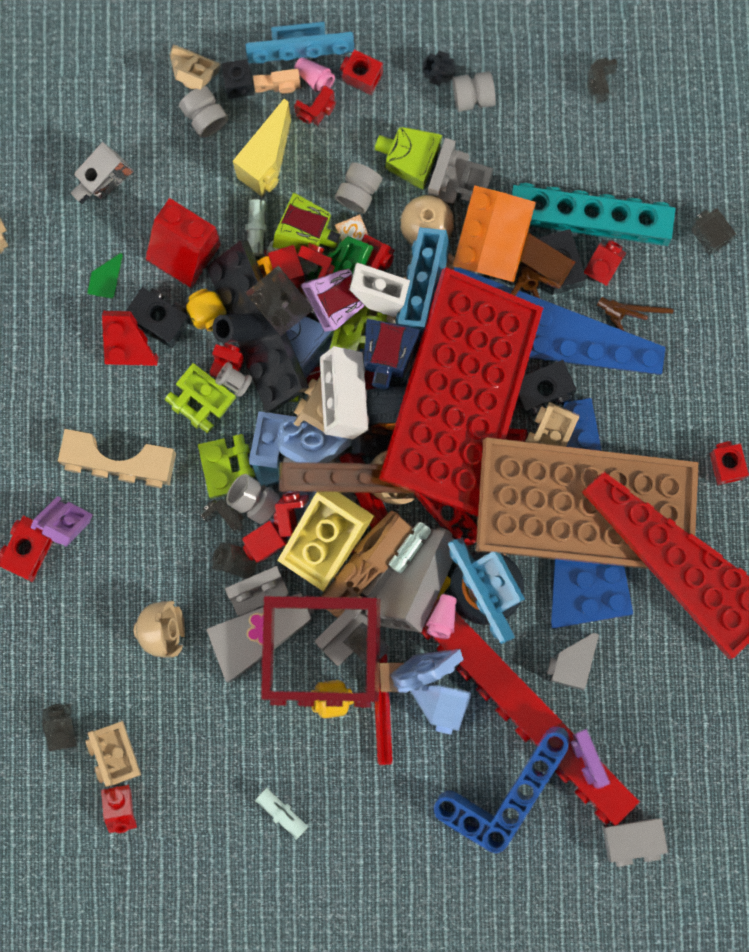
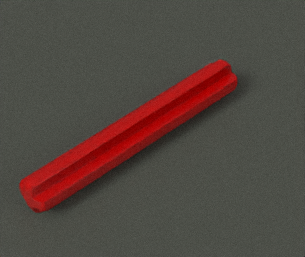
M380 653V663H388L387 654ZM379 670V702H375L377 761L379 765H391L393 757L389 692H381Z

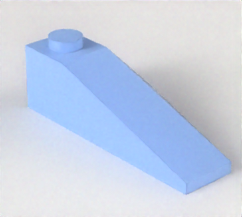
M422 685L410 691L429 723L436 726L435 731L452 735L453 730L459 731L470 693L432 685Z

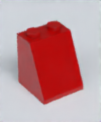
M169 198L154 219L146 260L191 289L221 246L216 227Z

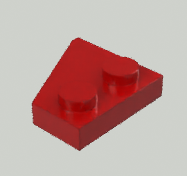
M103 311L102 328L105 364L157 366L158 356L152 352L147 344L148 339L144 332L138 328L137 321L132 312Z

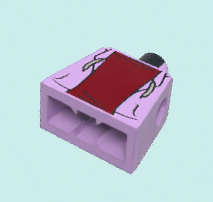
M350 269L341 270L301 284L325 332L336 330L365 306L349 290L353 278Z

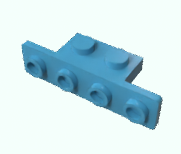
M324 22L271 27V41L246 43L249 63L292 60L302 57L314 58L329 54L342 55L354 51L353 32L326 34Z
M462 538L452 540L448 543L450 556L456 564H459L466 586L472 589L477 598L476 604L482 614L486 615L490 623L492 635L501 644L512 640L515 636L502 612L522 602L525 598L502 555L497 552H491L481 559L474 561Z

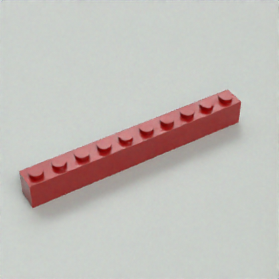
M439 597L435 601L420 634L427 641L432 638L439 645L436 648L438 652L460 649L463 660L457 664L458 667L455 670L466 681L471 678L478 685L475 689L476 692L486 702L491 699L498 706L495 709L497 714L505 722L510 719L517 726L514 731L523 741L527 742L530 739L537 747L549 728L561 727L565 729L569 735V745L557 769L554 771L555 774L565 784L570 781L577 788L574 792L584 804L590 802L597 809L594 814L602 823L607 825L610 822L613 826H616L640 801L602 762L601 764L610 784L601 788H595L593 783L588 785L582 769L586 767L582 757H576L570 743L574 741L572 736L574 733L456 611L454 633H450L449 639H441L428 634L429 627L426 624L439 602ZM553 736L548 739L549 744L554 748H560L564 745L560 737Z

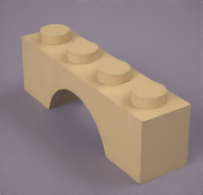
M65 429L58 462L65 466L64 470L69 472L81 473V469L92 471L91 475L96 477L108 478V474L119 476L118 480L123 482L135 483V479L146 481L145 485L162 488V484L170 485L176 452L171 448L146 444L135 457L124 461H115L106 458L100 453L96 438L92 434Z

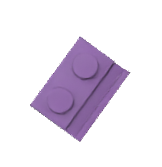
M57 496L33 520L31 528L43 530V535L67 547L90 523L93 514L70 502L65 504L60 501L61 497Z
M587 729L573 734L574 741L570 743L576 757H582L586 767L582 769L588 785L593 783L595 788H601L610 784Z

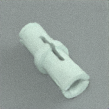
M252 199L248 202L249 216L248 224H245V231L248 232L247 240L254 256H263L264 232H267V225H265L266 201L262 200L260 202L259 199Z
M266 788L255 800L273 817L272 821L274 823L279 822L295 839H298L308 828V825L290 810L291 806L288 803L286 805L282 803L269 788Z

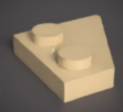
M176 45L172 46L170 58L175 79L183 82L186 87L201 90L218 74L220 63Z

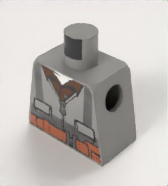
M102 142L75 172L74 175L81 183L71 194L81 204L92 194L103 199L131 175L134 170L117 152Z

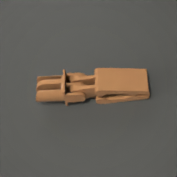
M390 511L355 546V553L337 576L335 575L336 579L320 597L362 598L360 594L379 573H384L389 568L390 560L394 555H398L397 551L408 535L414 532L412 531L413 527L403 520L398 513ZM326 609L337 618L345 611Z

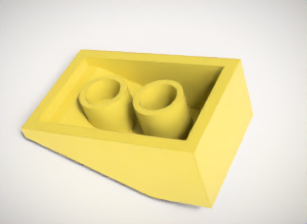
M283 99L233 160L237 178L261 197L266 191L271 192L279 181L278 177L291 122L289 102Z
M316 492L277 561L324 592L361 539L374 516L339 492Z

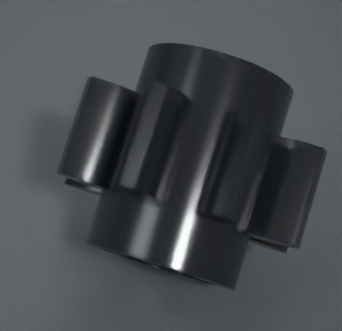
M438 50L437 55L431 53L423 62L422 70L425 74L424 77L429 79V83L440 86L441 82L447 84L456 72V66L453 63L454 59L449 58V53Z

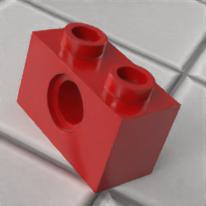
M22 516L21 520H16L10 531L12 538L8 546L4 545L0 550V567L33 582L53 541L42 534L43 530L31 528L32 519ZM24 541H30L32 545L30 552L21 555L19 546Z

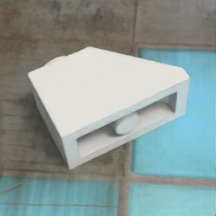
M357 263L349 290L368 309L395 317L404 306L410 280Z

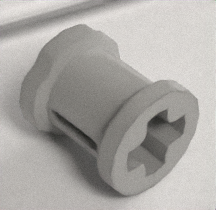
M227 362L220 370L215 383L219 386L225 385L235 391L236 396L241 397L250 385L252 376L240 373L232 368L231 363Z

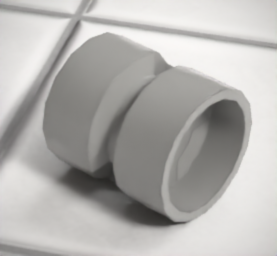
M491 71L477 73L473 79L468 75L452 78L454 99L458 112L473 110L475 104L480 108L496 105Z
M204 86L201 90L194 89L179 103V108L184 115L193 120L191 124L201 138L208 137L219 131L229 119L221 105L215 104L214 95L207 86Z
M353 162L346 173L345 179L347 182L340 184L334 197L337 202L346 208L364 214L372 201L370 194H374L382 182V177L371 168Z
M247 474L239 476L233 482L226 497V502L229 506L240 513H247V517L258 524H263L270 519L276 510L275 504L279 501V495L264 485L261 486L260 482Z

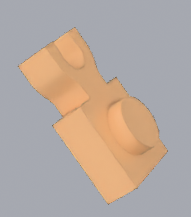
M298 69L271 72L272 75L253 76L255 93L274 89V92L291 93L295 89L301 88Z

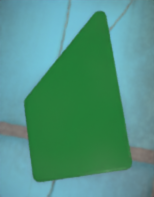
M122 253L92 271L87 291L89 295L114 298L123 256Z

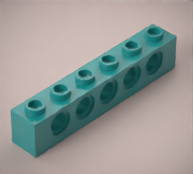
M530 183L513 185L511 195L530 201H540L544 204V209H534L529 227L556 231L571 229L572 233L663 246H668L672 239L676 207H669L668 203L654 202L653 204L642 203V200L637 198L619 200L609 194H601L599 197L590 196L587 192L575 190L572 193L562 192L557 187L540 189L535 188ZM559 205H567L570 207L571 212L563 214L559 212L557 207ZM592 208L597 211L598 216L590 218L585 214L584 210ZM620 212L624 215L625 220L621 222L615 221L611 214ZM640 216H647L651 219L652 224L643 225L638 218Z

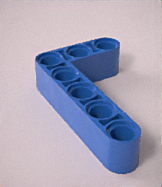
M552 727L545 732L494 816L454 791H445L439 795L434 806L435 816L441 822L492 853L504 851L565 755L569 745L567 731L561 727ZM553 736L560 737L564 745L560 748H554L549 744L548 739ZM542 760L547 763L549 768L544 772H540L534 768L533 763ZM528 784L533 788L534 792L531 795H524L520 792L519 786ZM441 802H452L455 810L452 812L445 811L441 806ZM513 808L518 812L519 816L515 819L508 818L504 810ZM468 816L476 817L480 825L471 827L466 823L465 818ZM495 831L500 832L504 840L495 842L490 838L489 834Z

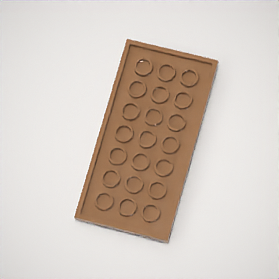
M485 438L483 439L476 551L649 569L581 491L600 473L605 472L627 487L632 494L643 502H648L654 506V509L660 514L675 521L676 525L684 531L695 535L699 462Z

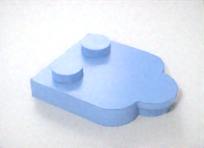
M294 419L286 420L281 423L278 429L280 453L295 462L329 463L352 445V439L326 435L323 431L304 420L299 427L294 425Z
M460 649L415 654L392 672L390 676L398 692L412 691L422 685L435 682L444 675L455 670L454 667L463 660Z

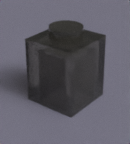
M718 208L711 212L707 209L694 218L696 222L691 229L709 256L730 243L736 235Z

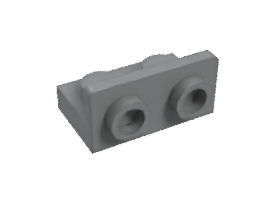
M445 138L428 187V195L436 196L443 199L447 204L453 205L458 193L455 192L456 186L460 185L467 160L469 161L470 156L467 153L455 150L456 141Z
M277 566L225 588L238 616L263 607L264 596L286 597L289 594Z

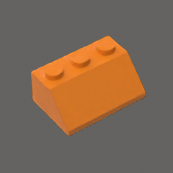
M474 185L453 266L514 282L536 202Z

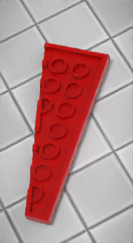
M605 472L600 473L581 491L728 659H734L749 644V576L747 572L725 560L719 552L692 533L684 531L676 525L675 521L660 514L654 509V506L648 502H643L632 494L627 487Z

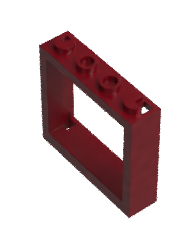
M264 596L261 700H270V705L286 706V700H298L297 706H315V701H326V707H343V701L354 702V707L371 708V702H379L381 599ZM275 609L368 610L366 693L273 691Z

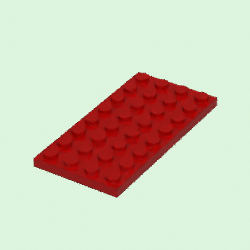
M450 268L442 269L379 480L478 516L483 439H506L543 307Z

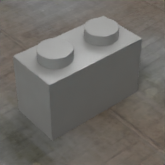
M662 818L602 827L608 861L616 862L617 867L631 865L634 858L644 857V862L661 860V854L668 853Z

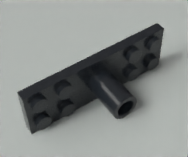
M240 240L206 266L215 290L226 309V315H219L215 318L213 334L221 343H238L266 413H270L309 389V386L248 240Z

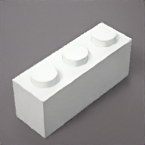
M334 346L320 357L324 434L355 439L368 430L369 424L366 408L367 391L365 389L363 352Z

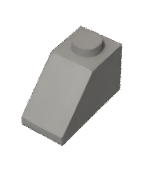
M592 633L558 653L556 659L551 658L547 674L551 675L550 682L584 690L599 634Z

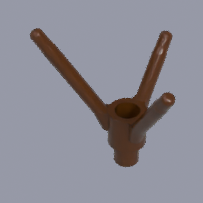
M521 262L517 283L510 294L516 296L520 288L523 287L525 290H530L534 297L540 299L536 288L539 284L538 281L557 289L561 288V284L540 275L535 269Z
M601 297L597 304L598 307L605 310V314L611 317L610 319L616 328L623 331L625 330L621 320L625 315L647 320L648 316L640 312L672 314L674 312L672 308L628 305L619 303L614 299L610 301L604 297Z

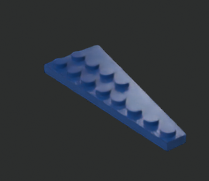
M454 267V271L509 294L513 290V288ZM519 291L517 293V297L543 307L529 359L552 362L564 360L568 364L662 375L665 355L664 346Z
M592 399L565 402L563 404L564 409L580 415L566 447L602 451ZM555 559L551 629L633 615L624 566Z

